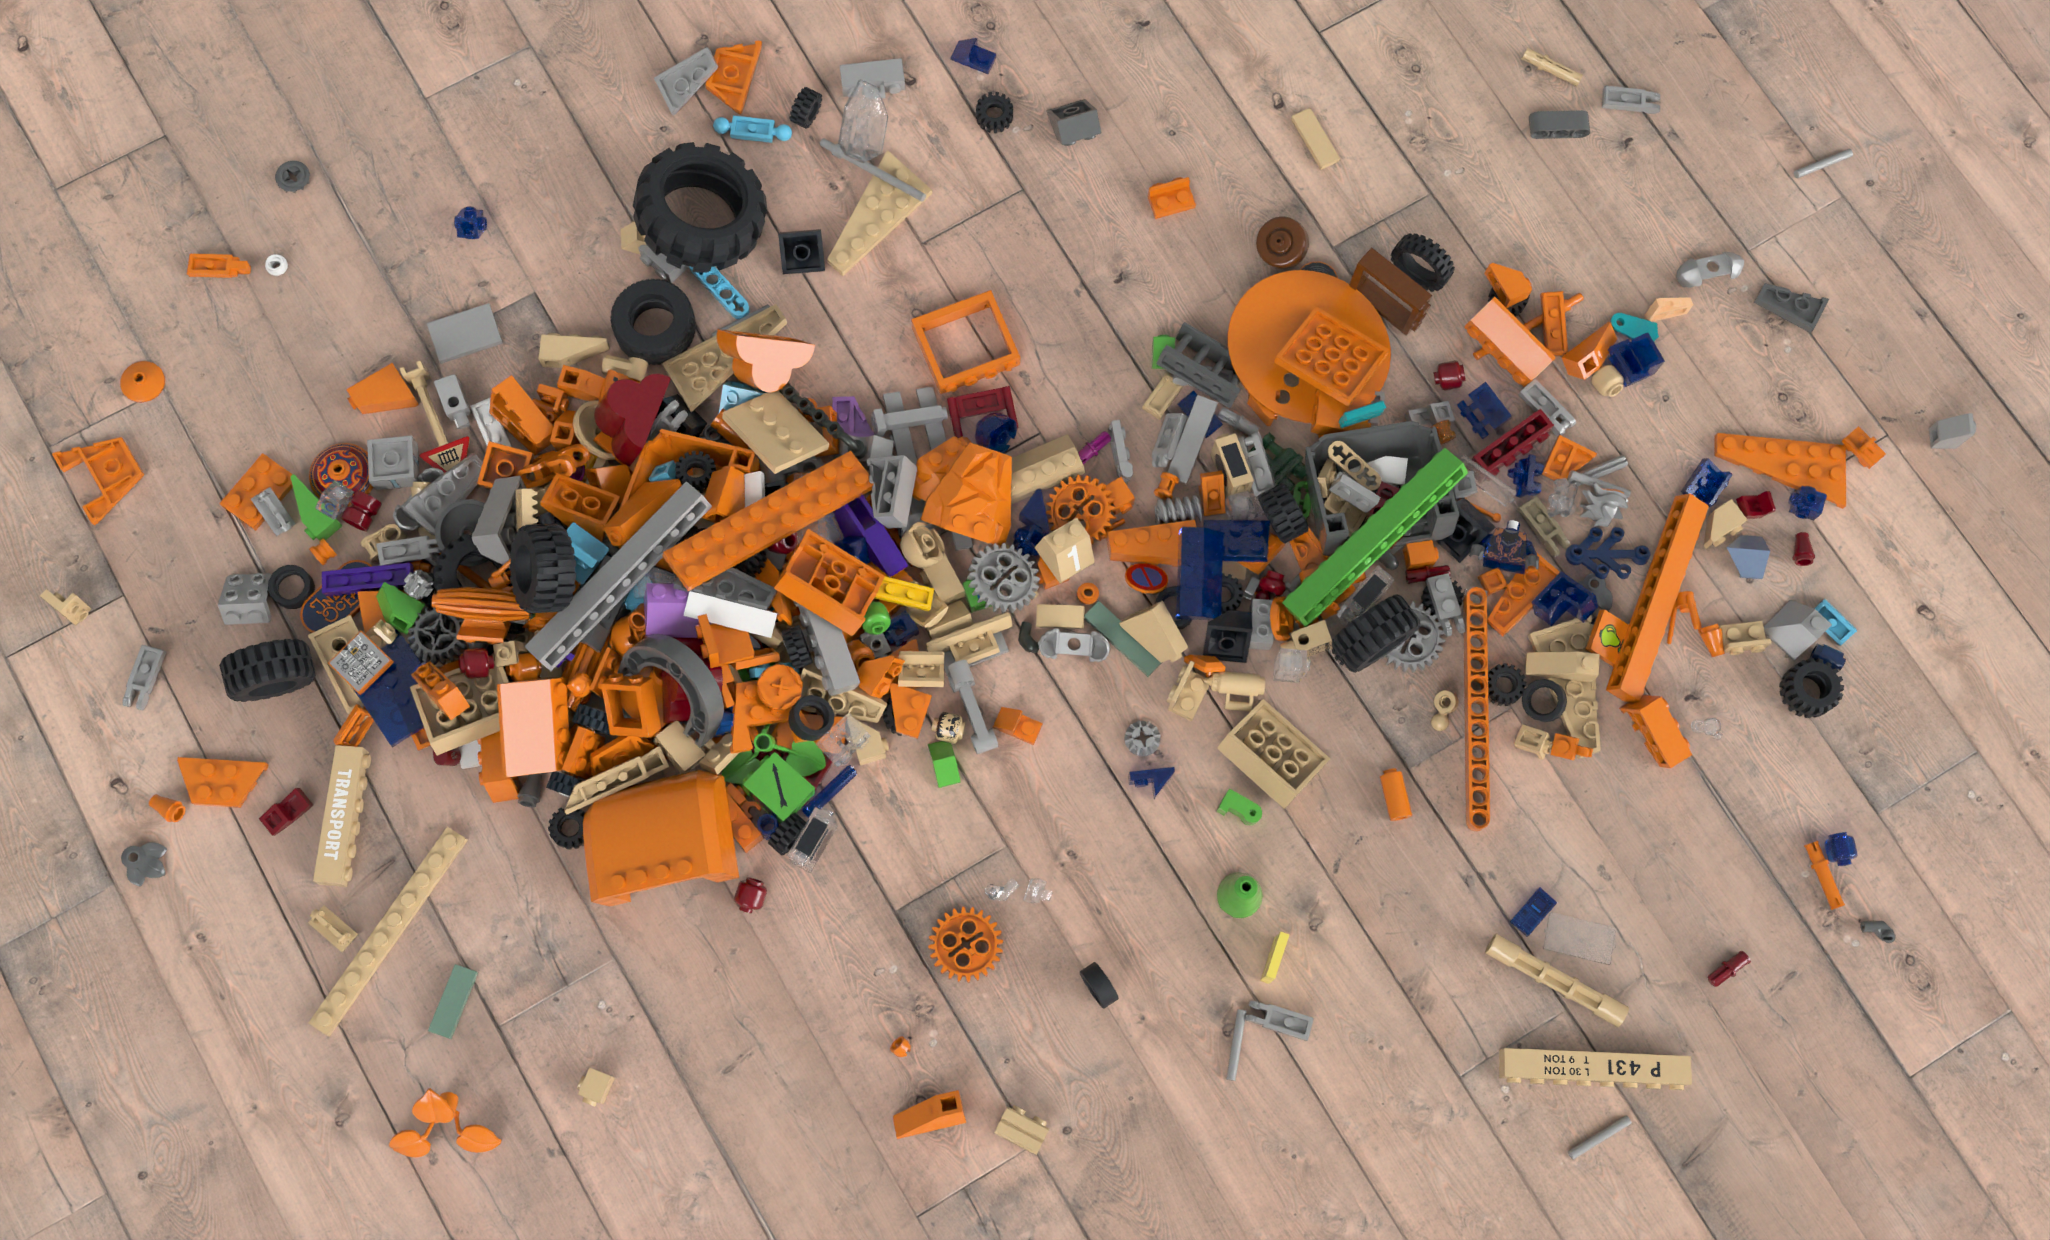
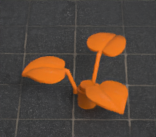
M429 1088L414 1103L412 1113L417 1119L430 1123L425 1133L420 1136L415 1130L401 1131L392 1137L389 1147L408 1157H422L430 1151L431 1145L425 1139L428 1137L434 1124L439 1122L447 1123L453 1118L455 1119L456 1132L460 1135L457 1137L456 1143L466 1151L475 1153L490 1151L500 1145L502 1140L497 1138L491 1130L481 1125H468L462 1130L459 1121L460 1112L456 1111L459 1100L458 1096L451 1092H444L439 1096Z

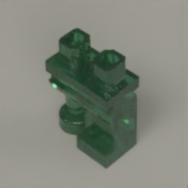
M1269 432L1262 441L1264 449L1267 450L1269 448L1276 456L1272 459L1266 453L1275 484L1277 486L1283 483L1291 491L1295 487V483L1289 477L1293 474L1301 481L1306 476V467L1302 463L1304 457L1299 453L1297 454L1292 448L1284 449L1274 442L1276 440L1275 436ZM1255 445L1249 450V452L1256 450Z

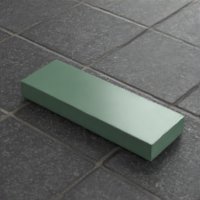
M457 964L454 965L428 1029L429 1032L452 1039L479 972Z

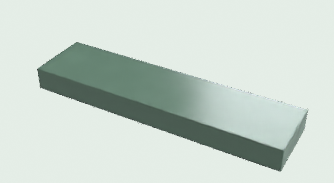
M1100 601L1084 615V619L1093 628L1102 634L1147 677L1162 664L1120 626L1119 623L1121 621Z

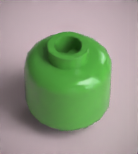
M872 601L864 616L866 619L862 624V628L868 634L877 635L885 632L889 628L891 621L885 605Z

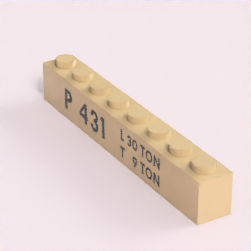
M1503 1048L1499 1050V1078L1507 1079V1083H1521V1079H1528L1530 1084H1544V1080H1551L1553 1085H1568V1081H1575L1577 1086H1591V1082H1598L1600 1087H1614V1083H1622L1623 1088H1638L1637 1084H1645L1646 1089H1661V1085H1669L1670 1090H1684V1086L1692 1085L1691 1056Z

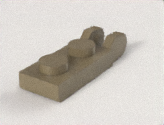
M1537 496L1518 507V512L1541 542L1545 543L1547 550L1553 556L1560 554L1559 548L1551 539L1556 536L1562 548L1567 549L1571 546L1570 541L1562 532L1563 529Z

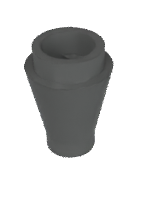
M541 774L528 775L517 795L519 804L534 808L540 802Z

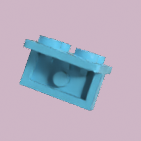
M573 522L566 531L572 540V547H574L575 580L580 584H584L608 553L609 548Z

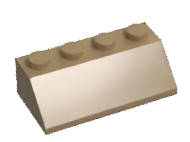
M1068 434L1012 458L1011 505L1061 484V481L1066 482L1069 477L1075 478L1077 475L1085 474L1083 463Z

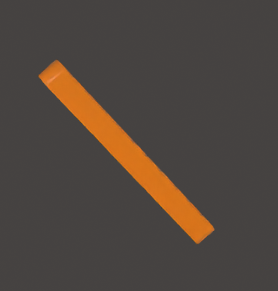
M1473 587L1463 599V621L1465 624L1466 824L1470 830L1477 832L1487 827L1490 822L1487 595L1482 588ZM1470 595L1478 596L1480 603H1473L1470 600ZM1475 616L1479 618L1480 625L1472 624L1470 617ZM1477 638L1481 646L1474 647L1470 639ZM1471 660L1479 661L1481 668L1474 669L1471 666ZM1471 682H1478L1481 685V691L1473 690ZM1471 704L1480 705L1481 713L1473 712ZM1472 726H1479L1482 730V735L1477 736L1473 734ZM1472 748H1479L1482 751V757H1474ZM1479 770L1483 776L1482 780L1474 779L1472 771ZM1474 792L1482 795V803H1477L1473 800L1472 795ZM1474 815H1480L1483 818L1481 826L1473 822Z

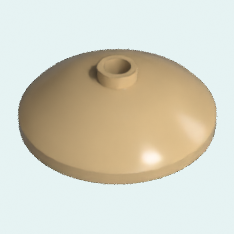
M599 401L584 403L576 411L573 418V428L578 440L592 454L603 459L615 460L612 454L607 453L593 441L601 432L594 418L595 409Z

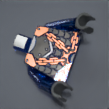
M1514 520L1507 522L1506 529L1498 527L1494 533L1488 534L1479 544H1473L1469 555L1470 557L1472 555L1479 556L1478 560H1482L1483 557V567L1498 568L1519 574H1525V569H1528V566H1534L1536 569L1539 568V557L1532 542L1527 540L1525 532L1519 531L1520 523Z

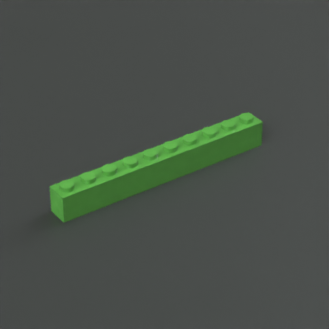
M1446 448L1436 453L1424 468L1419 469L1416 475L1400 488L1397 494L1388 499L1376 514L1371 515L1359 530L1354 531L1351 537L1343 545H1340L1326 561H1323L1313 574L1306 577L1295 591L1287 595L1286 599L1282 602L1287 610L1302 625L1307 627L1468 474L1464 463Z

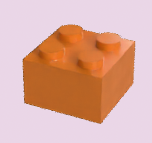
M489 441L477 484L480 487L492 489L495 479L517 476V473L522 468L533 464L534 454ZM525 473L526 478L529 479L530 473Z

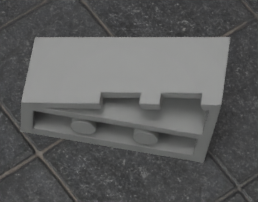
M905 455L867 459V465L870 467L871 474L869 482L874 483L872 486L873 493L871 494L874 518L888 529L907 527L917 466Z

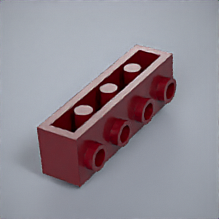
M1539 409L1474 455L1468 466L1474 471L1481 482L1487 477L1492 479L1500 472L1499 469L1505 465L1507 468L1517 460L1515 457L1519 454L1526 455L1534 448L1533 444L1536 442L1541 444L1550 437L1549 432L1554 424Z

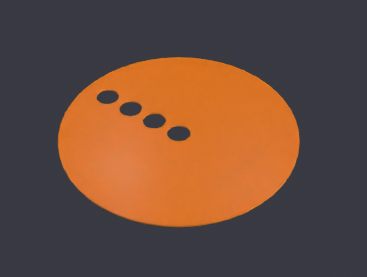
M1293 270L1269 276L1255 284L1243 295L1230 319L1228 351L1231 364L1238 379L1255 400L1284 418L1303 423H1312L1314 398L1318 388L1299 378V383L1295 387L1286 385L1284 376L1291 372L1274 363V360L1315 307L1320 308L1389 349L1385 359L1360 391V393L1370 394L1371 402L1377 396L1375 391L1380 392L1388 376L1391 347L1382 318L1361 292L1357 289L1354 290L1345 281L1325 273ZM1278 390L1287 391L1290 395L1289 402L1286 404L1278 403L1275 400V392Z

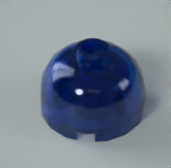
M990 413L977 422L975 441L977 445L1004 454L1010 447V445L1006 444L1011 438L1015 439L1017 424L1015 420L1005 414Z

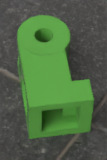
M1231 789L1226 792L1216 812L1223 816L1229 811L1238 816L1245 825L1249 826L1256 824L1262 817V809L1259 805Z

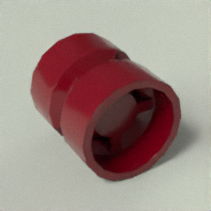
M356 490L350 500L352 505L346 507L341 519L347 524L367 532L373 522L371 516L377 515L382 503L374 497Z

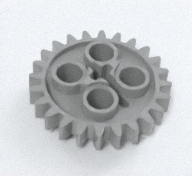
M994 543L992 550L986 546L983 551L980 550L977 557L973 558L972 564L968 568L971 573H969L967 579L973 580L968 586L975 588L972 595H979L980 598L977 602L985 601V608L992 605L993 612H996L998 608H1001L1002 614L1006 612L1007 608L1011 613L1016 608L1022 610L1024 605H1029L1030 599L1033 600L1036 595L1034 592L1039 588L1036 583H1038L1040 578L1035 576L1039 570L1032 569L1035 561L1028 562L1029 554L1022 556V548L1016 552L1014 551L1013 544L1009 549L1006 548L1005 543L1000 548ZM999 561H1004L1007 566H1002ZM1013 566L1017 567L994 590H990ZM984 574L990 575L992 580L986 579ZM1015 576L1020 577L1023 582H1018ZM1000 590L1006 591L1008 596L1002 595Z
M1412 601L1410 607L1419 618L1420 627L1425 628L1428 635H1422L1417 630L1410 636L1411 640L1408 642L1404 654H1401L1400 651L1405 641L1380 659L1387 657L1386 665L1392 662L1395 663L1394 670L1402 666L1403 672H1406L1408 667H1410L1412 673H1414L1417 666L1422 671L1425 668V664L1430 667L1433 664L1432 659L1437 660L1439 658L1437 653L1443 651V648L1439 645L1445 643V639L1440 637L1445 633L1444 630L1438 629L1441 627V622H1435L1437 615H1429L1431 612L1430 608L1424 611L1423 604L1416 608L1415 602ZM1410 647L1418 648L1420 655H1414L1410 651Z

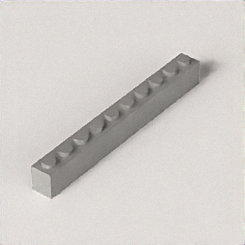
M685 482L573 596L570 605L563 611L558 612L524 647L547 669L552 671L663 557V552L673 547L712 505L700 492L688 482Z

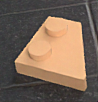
M1658 298L1650 306L1644 317L1646 320L1653 322L1687 314L1693 303L1691 298Z

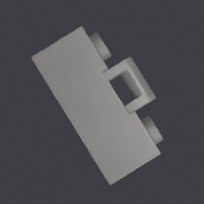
M902 58L840 65L843 97L857 98L860 95H864L865 101L886 98L885 92L896 94L901 92V90H905Z

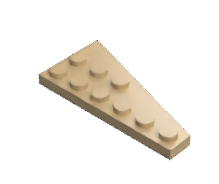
M775 304L727 330L775 335L787 324V321ZM717 335L662 363L690 412L695 410L734 373L732 367L733 357L721 351L717 343Z

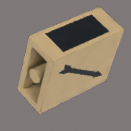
M1228 433L1222 434L1214 441L1210 455L1216 471L1222 470L1224 492L1227 500L1231 501L1249 495L1254 480L1236 433L1232 435Z

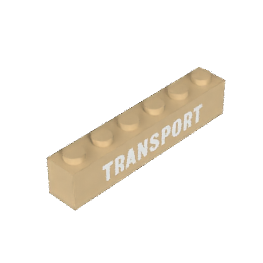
M335 746L313 882L319 885L347 887L348 881L352 879L353 870L350 866L352 858L356 855L355 835L357 836L360 831L358 817L359 813H362L364 806L362 792L367 787V777H365L366 768H369L371 763V756L363 747Z

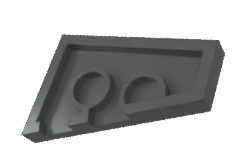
M1765 283L1754 303L1811 333L1818 323L1829 299L1824 297L1817 299L1811 297V294L1803 292L1801 295L1791 292L1790 289Z

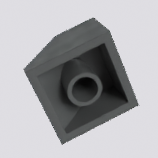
M1086 99L1046 110L1056 139L1062 145L1070 146L1078 140H1090L1102 133L1097 109Z

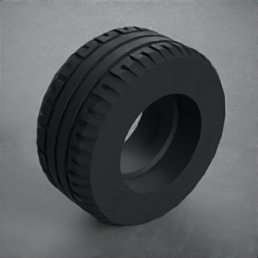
M660 279L637 281L635 284L633 283L631 286H628L627 289H624L612 306L610 316L611 327L619 347L628 357L643 359L648 365H660L687 351L695 336L696 321L692 305L686 294L678 286L668 281L665 282V280ZM649 309H664L673 315V321L669 328L658 335L647 336L634 330L636 319L640 314Z

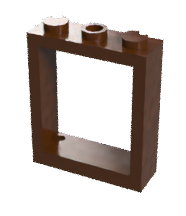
M1372 247L1358 262L1349 284L1350 287L1354 290L1357 289L1371 302L1379 315L1406 336L1411 331L1415 332L1423 323L1422 320L1427 315L1426 312L1431 306L1429 302L1433 295ZM1368 276H1372L1413 309L1412 312L1368 279Z

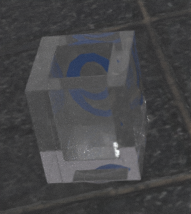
M334 480L322 492L315 509L335 520L348 506L354 491Z

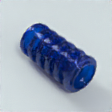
M763 814L757 821V828L766 840L771 838L777 827L779 828V823L772 814ZM767 824H774L773 829L769 831L763 830Z

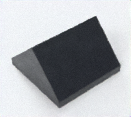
M821 229L778 233L783 275L825 271Z

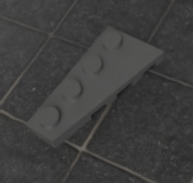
M733 567L690 591H687L679 578H677L673 587L674 589L686 592L691 591L767 611L777 594V590L774 587Z

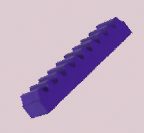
M411 563L322 571V594L333 597V595L358 594L357 592L378 591L384 582L403 590L406 584L404 579L410 572L414 573L413 565Z

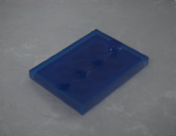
M403 636L395 639L390 645L387 644L381 648L394 663L362 695L356 692L392 748L424 728L410 689L411 686L418 684L411 674L422 664Z

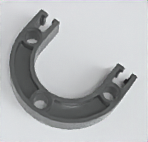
M663 634L648 635L626 651L617 673H622L625 676L631 672L633 675L640 674L643 677H649L653 666L669 673L680 684L690 703L691 714L684 734L689 737L697 731L700 737L695 740V744L701 748L716 735L723 718L724 704L719 686L704 662L682 642Z

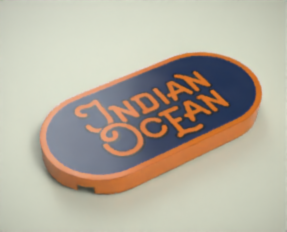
M352 560L344 563L337 570L372 567V565L366 561ZM321 585L302 605L300 618L303 626L310 633H313L349 615L353 618L360 611L358 594L351 593V595L342 594V596L333 595V597L322 594Z

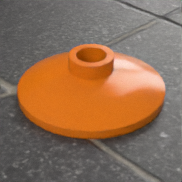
M140 361L130 365L123 372L120 380L123 394L128 399L139 403L155 399L162 392L165 385L163 371L159 366L149 361ZM143 376V379L141 381H137L138 378Z

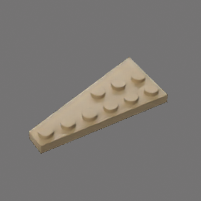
M888 150L886 151L878 168L925 193V201L932 194V189ZM873 175L829 255L828 263L844 276L924 201L921 202Z
M1591 614L1530 633L1528 638L1534 652L1590 653L1586 650V646L1591 635ZM1545 677V679L1560 685L1566 693L1567 705L1564 713L1561 715V719L1568 736L1580 738L1578 745L1593 748L1592 754L1600 752V732L1597 722L1598 704L1595 694L1596 679L1592 682ZM1549 688L1551 695L1554 699V702L1557 706V695L1552 689ZM1576 755V756H1577V759H1580V758H1583V757H1584V756Z

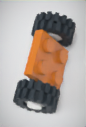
M582 704L578 705L572 721L587 727V729L578 727L562 770L569 772L570 776L557 771L552 772L546 788L569 798L574 785L582 782V780L576 779L577 777L583 779L591 777L590 754L604 746L605 737L596 734L595 731L610 735L606 713Z

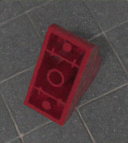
M650 374L640 383L629 379L618 380L609 387L597 405L594 413L595 422L603 433L612 437V451L621 463L630 467L644 448L671 380L670 377L663 374Z
M672 637L690 648L704 662L715 678L720 692H722V667L710 668L708 659H704L700 645H703L702 639ZM662 670L664 723L686 722L691 714L689 700L680 684L669 673Z

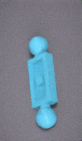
M733 115L732 122H729L724 117H719L713 123V128L718 134H725L730 131V137L733 139L772 143L773 136H776L781 141H787L792 136V130L788 125L781 124L776 128L775 120Z

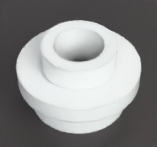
M271 255L266 260L265 268L269 274L279 276L286 272L288 263L281 255ZM276 264H280L279 267L274 268Z

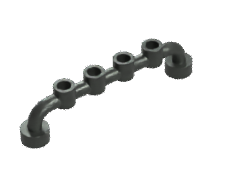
M789 382L779 390L789 402L796 403L804 414L812 416L819 426H824L835 439H840L848 446V452L852 451L857 459H862L866 455L867 447L862 441L852 439L844 432V429L838 422L830 421L823 410L814 408L812 402L806 397L802 398Z

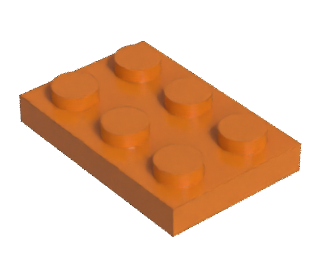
M262 453L219 504L256 531L265 519L251 501V498L270 487L281 502L293 488L290 477L293 474Z

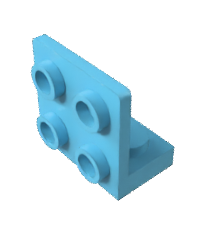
M729 380L723 384L719 412L723 408L729 410L767 392L744 383Z

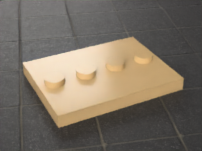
M779 391L767 392L723 412V420L774 474L828 450L829 442Z

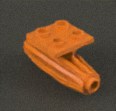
M463 587L440 589L437 591V594L432 596V608H436L437 613L465 619L457 633V639L464 640L465 642L486 641L489 644L503 643L511 625L510 621L528 620L532 614L521 609L515 600L516 596L513 592L506 590Z
M610 633L600 653L582 642H579L573 648L571 653L575 657L572 661H567L561 677H566V687L574 674L585 672L593 680L590 690L604 700L601 683L609 679L610 675L618 672L622 657L607 647ZM567 688L568 710L576 712L578 705L583 702L586 696L581 698L575 697Z

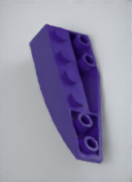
M863 495L823 517L828 526L888 577L908 567L906 560L883 524L874 518L873 509Z

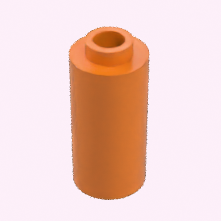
M1396 768L1383 771L1384 775L1380 776L1390 821L1412 817L1402 772L1397 771Z

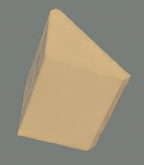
M962 600L948 605V610L944 617L934 626L925 629L930 640L949 635L955 630L970 627L974 623L970 612Z

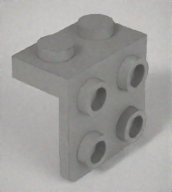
M270 573L234 574L226 577L218 603L225 625L270 623L272 616L266 601L269 592L268 581L271 577Z

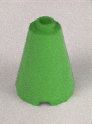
M1237 872L1226 876L1217 889V901L1220 908L1234 918H1246L1253 915L1262 903L1263 893L1260 884L1254 877L1246 873Z

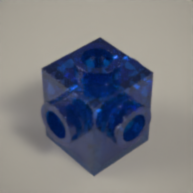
M471 206L460 210L454 218L457 238H480L484 230L487 229V218L484 217L483 210H478Z
M1801 486L1796 492L1793 491L1789 497L1788 503L1791 504L1789 512L1795 514L1798 518L1814 521L1822 514L1827 494L1818 492L1810 486Z
M1030 524L1016 530L1012 544L1017 551L1022 548V556L1029 554V557L1039 555L1035 549L1036 545L1048 534L1038 526Z

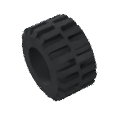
M1280 483L1258 495V501L1281 542L1286 544L1308 532L1307 521L1285 484Z
M1809 658L1806 661H1800L1783 675V681L1780 682L1779 687L1783 689L1779 693L1780 696L1785 698L1782 700L1783 704L1790 706L1788 708L1790 712L1795 710V715L1799 717L1804 715L1805 718H1816L1832 710L1839 704V700L1843 697V694L1840 692L1844 690V685L1840 684L1843 678L1842 676L1838 677L1836 674L1839 672L1837 668L1832 669L1831 663L1827 662L1824 664L1823 659L1819 658L1817 660ZM1804 678L1811 679L1818 685L1820 689L1819 699L1813 698L1805 692L1803 687Z

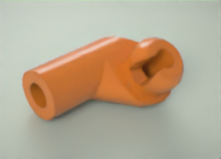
M533 398L532 401L549 422L554 424L558 419V415L553 410L554 406Z

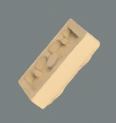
M46 589L40 595L41 598L75 626L85 620L88 612L91 610L74 593L65 599L57 591L52 594Z
M1762 621L1719 626V629L1722 628L1724 652H1730V655H1739L1747 650H1751L1752 653L1763 652L1771 644V639H1766Z

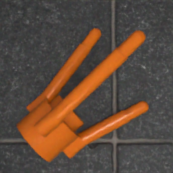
M511 559L488 578L493 589L513 591V586H509L511 584L509 577L511 576V571L505 572L511 564Z
M1691 591L1679 592L1675 600L1670 619L1667 644L1672 643L1677 609H1680L1681 613L1690 612L1693 628L1695 630L1698 629L1699 633L1702 634L1700 630L1702 626L1696 608V601L1694 600V593Z

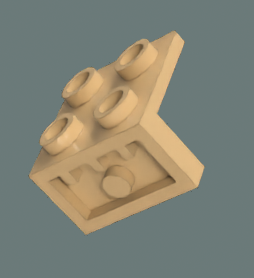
M1190 661L1188 666L1183 665L1176 681L1179 685H1173L1166 701L1170 703L1169 711L1190 721L1193 720L1209 687V684L1203 682L1205 677L1192 671L1195 663L1193 661Z

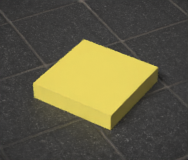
M1280 932L1274 937L1260 981L1270 984L1276 978L1289 934Z

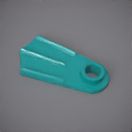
M1616 313L1610 319L1613 330L1648 348L1659 337L1658 324L1624 313ZM1616 321H1620L1622 326H1619Z

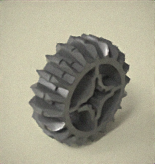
M425 607L426 614L417 613L419 620H415L413 624L415 627L408 628V632L412 634L408 637V641L412 643L410 648L412 651H416L415 655L418 658L423 656L422 660L425 663L431 660V663L436 665L438 660H440L441 664L445 665L447 658L454 662L453 656L455 654L457 656L461 655L462 653L459 650H466L468 648L464 640L457 639V633L465 619L437 613L436 608L430 611ZM446 620L456 624L457 633L447 629ZM436 621L433 626L427 627L429 624ZM422 637L432 640V650L424 647ZM447 643H452L447 648L443 649Z

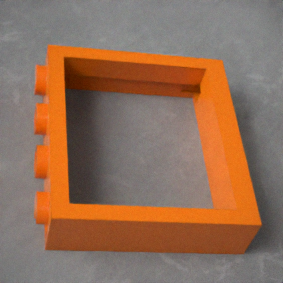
M991 290L911 319L912 330L940 394L949 391L953 393L959 387L965 385L972 386L978 380L993 378L999 372L1005 370L1007 372L1012 371V368L1020 365V355ZM990 308L1010 354L943 378L924 332Z

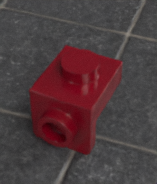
M1765 491L1759 495L1741 496L1736 499L1738 508L1747 519H1760L1776 511L1770 491Z

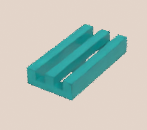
M1381 400L1345 412L1338 422L1341 429L1380 416L1384 409H1386L1385 403Z

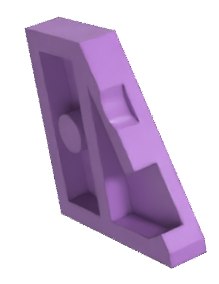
M854 396L832 397V408L837 412V422L844 429L845 433L857 437L874 435Z

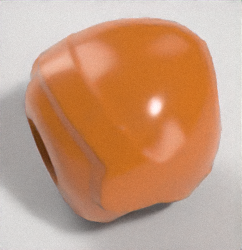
M578 672L568 681L567 688L575 697L581 698L591 692L590 686L593 680L585 672Z

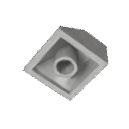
M1790 600L1764 626V632L1794 661L1832 624L1816 609Z

